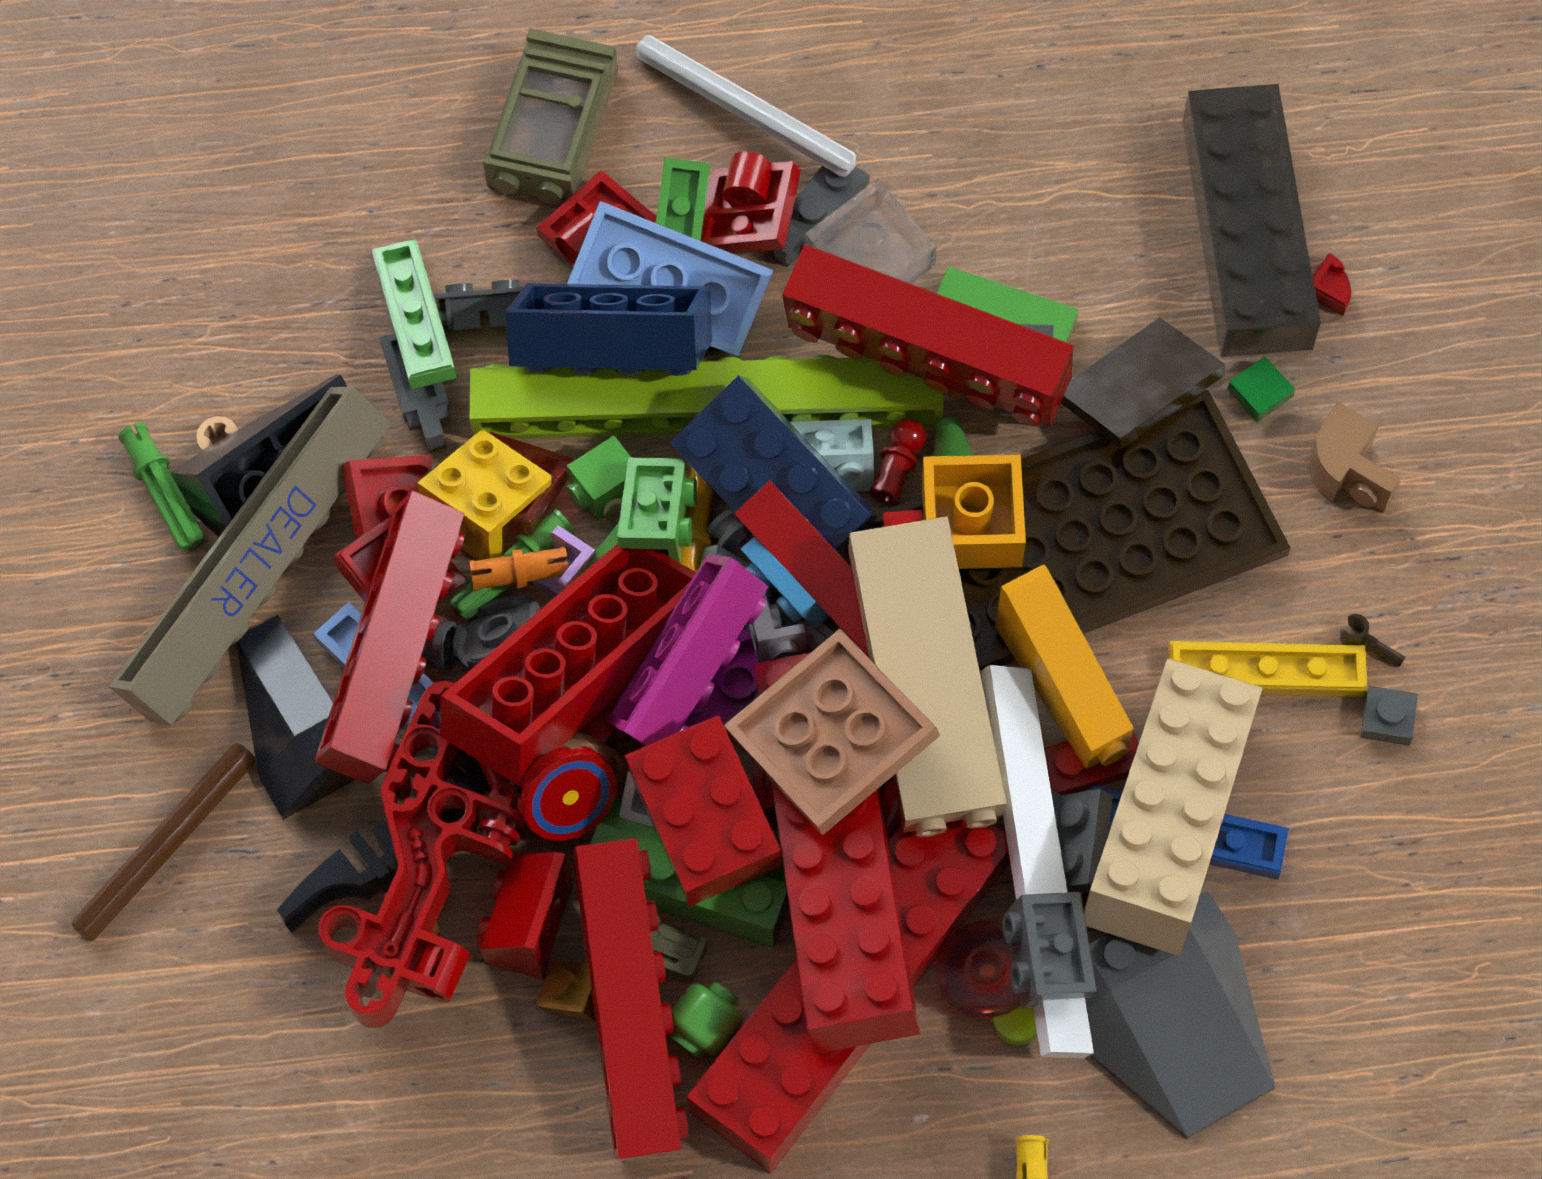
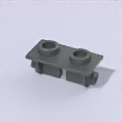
M519 280L491 282L492 289L473 291L472 283L446 285V293L435 294V299L439 303L446 304V309L438 310L442 327L448 328L449 332L481 329L480 312L489 311L490 328L507 327L506 311L523 287H519Z

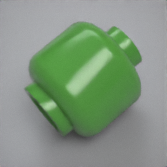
M716 981L713 982L710 988L698 983L691 984L671 1010L673 1034H669L668 1037L699 1060L705 1054L710 1057L720 1055L743 1023L741 1013L734 1008L739 998Z

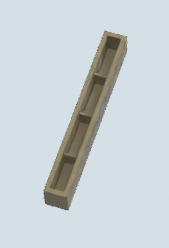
M330 387L108 686L150 722L172 726L174 722L182 719L188 713L193 703L191 698L202 683L209 681L217 673L221 665V657L231 644L236 643L244 636L249 627L248 620L259 606L265 604L273 596L277 580L285 569L290 568L300 559L304 551L302 547L312 532L318 530L326 523L331 514L329 509L339 495L346 492L342 465L349 460L369 458L382 446L384 441L382 436L392 423L354 387Z

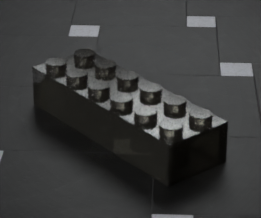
M1279 84L1188 91L1182 121L1220 357L1313 350L1321 321Z

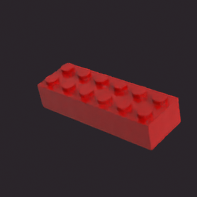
M806 244L802 248L782 293L788 327L792 329V332L797 337L812 343H817L819 339L836 345V350L841 354L853 359H861L862 356L880 362L881 368L898 376H905L907 372L923 378V382L936 391L948 393L951 389L968 396L967 399L978 407L992 410L996 406L1012 412L1014 419L1029 426L1036 427L1041 423L1051 427L1072 378L1074 345Z
M617 543L441 695L440 737L519 786L525 773L540 757L555 748L562 747L624 691L696 572L657 549L619 548Z

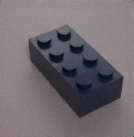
M526 283L506 311L509 366L524 367L525 371L532 373L546 372L551 370L552 367L570 368L571 372L578 374L592 373L597 371L598 368L616 369L618 373L624 375L639 374L644 372L645 369L663 370L664 374L671 376L689 374L692 370H697L712 341L710 286Z
M740 375L724 388L670 442L734 512L741 508L770 480L839 554L849 545V533L866 530L879 517L750 379Z

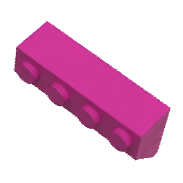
M708 553L604 722L643 746H648L687 729L688 726L684 723L694 707L700 709L709 699L714 689V683L711 680L720 665L727 666L736 655L740 647V641L737 640V637L746 623H754L763 611L766 604V599L763 598V595L768 586L731 557Z

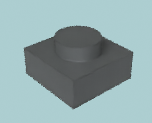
M1368 686L1365 695L1360 738L1410 746L1413 739L1418 693Z

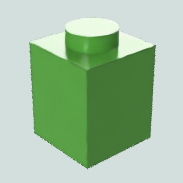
M614 435L567 465L570 484L566 486L570 498L580 510L587 507L597 521L604 517V508L609 501L623 498L628 458H632Z

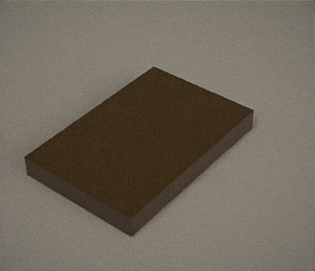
M1158 318L1072 378L1061 404L1117 447L1123 449L1224 377L1225 363L1166 321Z

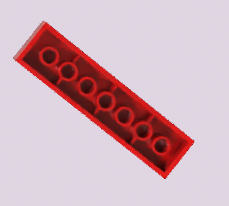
M810 653L755 663L759 696ZM771 781L807 1028L817 1054L920 1035L880 789L878 788L824 835H821Z
M963 820L947 822V830L945 832L927 837L917 836L916 831L903 833L901 825L888 841L913 989L1010 865L1006 833L994 824L980 828H968L966 822L963 823ZM796 958L688 1094L689 1113L771 1174L871 1044L817 1054L807 1028L798 960Z

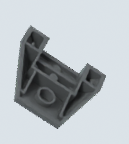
M1208 891L1200 893L1180 956L1109 933L1089 944L1097 991L1090 998H1085L1094 1051L1089 1056L1182 1136L1188 1139L1274 1090L1275 1084L1236 934Z

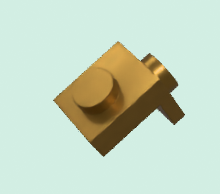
M552 959L535 1006L547 1014L586 1019L596 1026L588 964Z

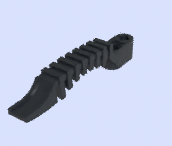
M459 749L458 753L462 759L461 765L468 772L464 774L453 763L448 774L450 784L480 795H484L486 792L490 794L492 790L478 760ZM458 808L449 809L444 812L441 820L447 823L457 822L463 817L465 811ZM382 823L376 826L372 832L377 839L378 847L384 853L383 856L378 858L361 834L356 831L348 837V840L353 847L354 854L366 868L364 871L358 873L342 851L338 849L307 875L277 908L284 925L291 933L320 907L333 900L346 897H358L368 900L380 889L384 893L389 890L398 869V862L391 834Z

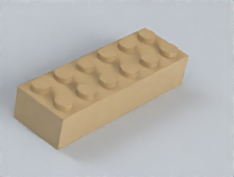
M1167 658L1090 889L1084 911L1086 926L1177 956L1181 955L1263 688Z

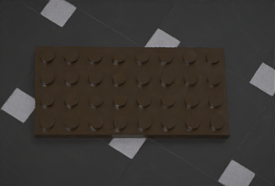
M1208 389L1198 394L1123 449H1120L1099 432L1095 431L1021 459L1026 539L1023 566L959 569L979 671H982L989 665L1001 666L1016 660L995 628L1001 586L1045 564L1079 628L1085 634L1288 556L1291 547ZM922 496L878 512L879 517L866 530L882 527L883 512L922 510L923 515Z

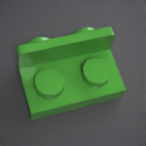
M628 458L617 534L619 548L668 549L669 557L681 563L683 547H690L692 543V520L687 518L688 507H695L697 503L696 478H689L685 459Z

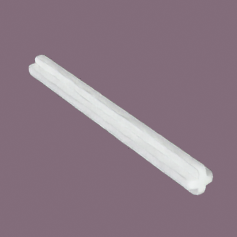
M646 35L641 42H638L636 46V56L638 59L841 177L848 176L851 170L855 168L856 154L653 36Z

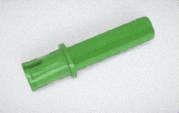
M145 423L134 424L138 432L136 435L131 426L126 427L119 433L118 438L135 466L133 471L135 478L144 482L178 548L181 550L196 548L198 544L203 542L204 534L170 474L168 457L159 453Z
M554 508L546 518L526 535L518 534L516 536L517 542L500 557L510 556L511 550L521 549L523 554L553 549L551 532L558 525L571 534L574 532V528L567 518ZM470 582L451 598L450 603L456 613L468 621L475 617L480 606L493 601L511 584L473 591L472 582Z

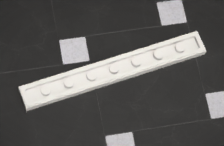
M989 665L980 672L1007 802L1003 819L1016 900L1023 894L1068 893L1031 669ZM1085 998L1041 1000L1033 1008L1041 1057L1085 1058L1094 1053Z

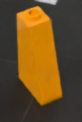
M1045 564L1001 586L995 628L1020 667L1031 669L1036 692L1086 770L1100 762L1103 766H1108L1121 759L1128 752L1134 728Z

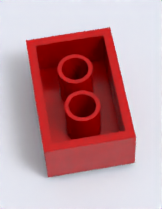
M719 715L625 755L631 778L689 907L783 866L781 849Z

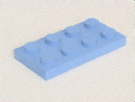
M600 201L567 284L710 286L712 341L709 346L739 358L773 270Z

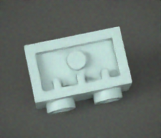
M871 419L790 422L856 492L870 491L871 486L874 484Z

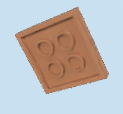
M841 629L837 630L724 725L730 737L821 835H824L940 736L937 727Z

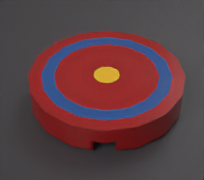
M568 746L555 748L540 757L525 773L520 784L523 790L521 800L518 798V809L528 827L543 839L565 841L578 838L594 829L609 813L616 797L617 778L606 759L591 747L580 746L582 749L576 748L571 750Z

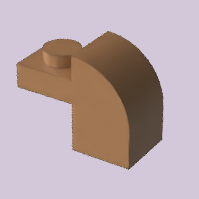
M1340 402L1336 403L1317 434L1310 457L1312 480L1319 492L1332 503L1340 491L1344 489L1349 492L1350 496L1357 503L1365 507H1374L1384 513L1394 498L1401 478L1365 457L1372 447L1379 425Z

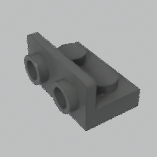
M1102 789L1060 795L1051 790L1067 892H1090L1108 838L1113 796Z
M1080 892L1020 895L1004 915L1003 934L1005 941L1012 945L1014 963L1011 966L1010 972L1011 985L1014 993L1020 996L1022 1009L1034 1008L1041 1000L1077 999L1093 996L1097 991Z

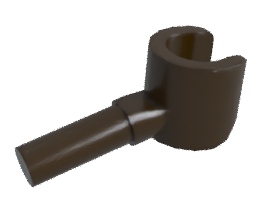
M1350 614L1348 616L1349 626L1361 633L1352 635L1341 629L1340 640L1342 645H1364L1365 649L1370 652L1373 651L1398 667L1401 666L1405 656L1370 635L1369 622L1364 616L1360 614Z

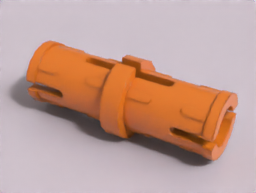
M561 546L560 548L523 554L522 550L518 549L511 550L510 556L477 561L469 560L473 591L515 583L517 588L527 587L528 581L561 577L569 568L568 561H566V548Z

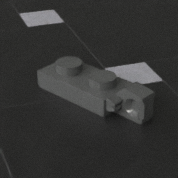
M821 166L795 199L785 248L774 250L773 259L789 267L802 250L804 244L819 249L868 187L870 175L855 167L848 176L841 177L826 167Z
M395 333L380 337L404 422H407L410 431L421 428L428 452L446 448L444 433L440 423L451 419L448 411L450 410L443 382L411 390Z

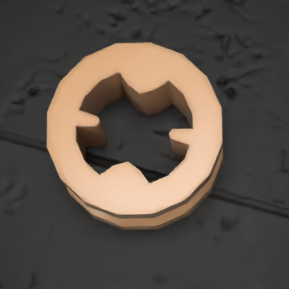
M215 416L208 418L197 430L196 438L200 450L203 451L212 445L209 439L212 434L218 437L217 432L223 431L228 436L238 430L237 426L226 417Z

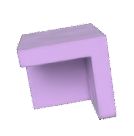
M558 525L551 532L553 549L565 546L567 553L566 561H568L569 568L561 577L531 581L533 585L553 598L575 580L596 554L595 549Z

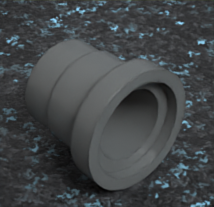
M442 621L437 626L432 639L424 644L421 656L426 658V662L434 663L437 669L449 670L455 663L456 657L452 648V640L458 628L455 622Z

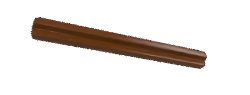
M235 743L223 754L74 917L71 924L76 932L89 941H93L255 764V758L247 748L239 743Z

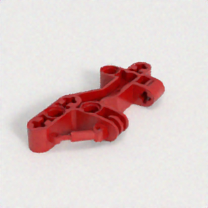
M436 682L425 690L382 782L381 796L398 862V869L378 914L374 915L352 906L339 905L327 910L319 922V935L331 958L340 964L353 968L346 983V1002L358 1023L369 1028L383 1027L388 1024L396 1015L406 991L435 1001L450 1003L471 954L457 943L432 934L451 888L446 866L447 860L455 852L467 851L498 862L510 863L514 853L509 849V846L517 845L520 839V834L516 830L517 828L522 829L527 826L520 811L514 808L517 797L513 785L507 778L480 761L478 762L492 790L488 797L445 782L459 748L440 737V720L437 712H441V695L454 684L453 682ZM434 748L438 750L436 756L429 761L423 762L415 759L417 753L422 749ZM412 789L415 795V799L408 798L410 796ZM402 799L404 802L399 804L397 800ZM458 808L465 811L463 817L457 822L447 823L441 820L444 812L449 809ZM478 817L486 818L481 820L478 827L482 835L475 833L478 825ZM350 926L357 929L356 935L349 942L336 943L333 941L334 935L341 928ZM374 972H375L378 976H380V978H379L378 981H377V979H376V977H375ZM376 990H378L381 996L380 1001L371 999L368 1005L364 1006L362 998H372Z

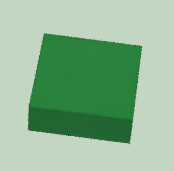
M1265 356L1230 380L1227 388L1257 422L1291 399L1295 393V388Z

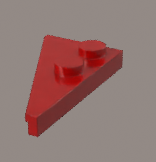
M432 455L349 460L342 465L356 540L391 517L397 505L412 490L418 492L417 483L431 469Z

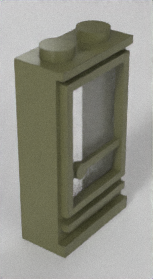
M529 28L521 60L488 155L483 161L487 186L503 194L512 195L519 193L537 197L548 204L564 203L580 188L618 74L616 47Z

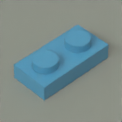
M755 536L741 548L752 561L746 569L765 583L768 588L773 584L780 591L782 596L776 602L795 623L804 617L812 627L817 628L829 617L822 607Z

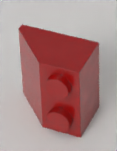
M546 852L514 855L508 864L507 870L498 871L492 888V899H495L496 903L491 917L484 916L482 918L476 938V945L481 946L480 950L485 964L539 979L544 978L573 888L565 854Z

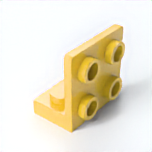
M480 430L417 484L418 493L465 513L459 530L465 533L461 549L475 559L483 560L497 558L502 555V527L551 486V475L487 431Z

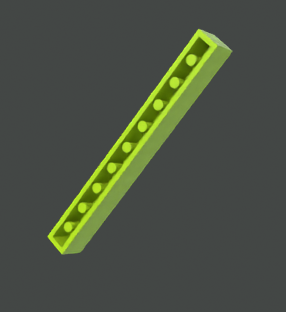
M827 354L816 355L810 359H788L784 356H770L764 360L744 361L735 357H725L718 361L700 362L697 370H692L689 374L681 376L666 375L663 373V370L645 369L644 372L639 374L624 375L618 373L616 369L598 368L597 371L587 374L573 373L570 371V368L552 367L551 370L540 373L527 372L524 370V367H507L502 364H490L483 368H470V423L473 436L480 430H485L497 439L679 434L738 375L750 379L789 422L871 419L872 429L892 428L897 421L911 418L917 420L923 427H934V424L943 418L944 400L943 392L928 387L923 382V378L907 372L905 376L892 374L881 368L880 362L862 356L861 359L850 357L835 358Z

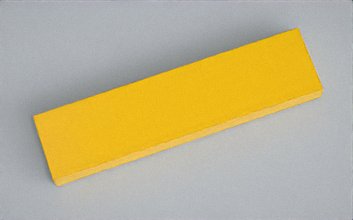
M1170 641L1168 646V659L1263 688L1261 695L1365 697L1367 693L1366 652L1364 645Z

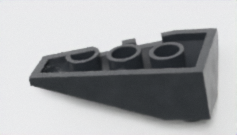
M341 374L334 375L212 444L170 473L192 513L218 537L223 533L330 387H347Z
M276 615L247 631L236 642L258 776L281 818L284 820L356 779L314 763L333 702L279 615Z

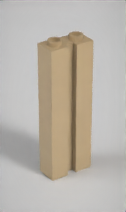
M948 516L849 533L848 551L869 658L937 727L940 734L935 741L893 775L903 833L916 831V835L919 837L933 836L947 830V822L963 820V823L966 822L968 828L992 825L997 822L996 817L1003 816L1007 802Z

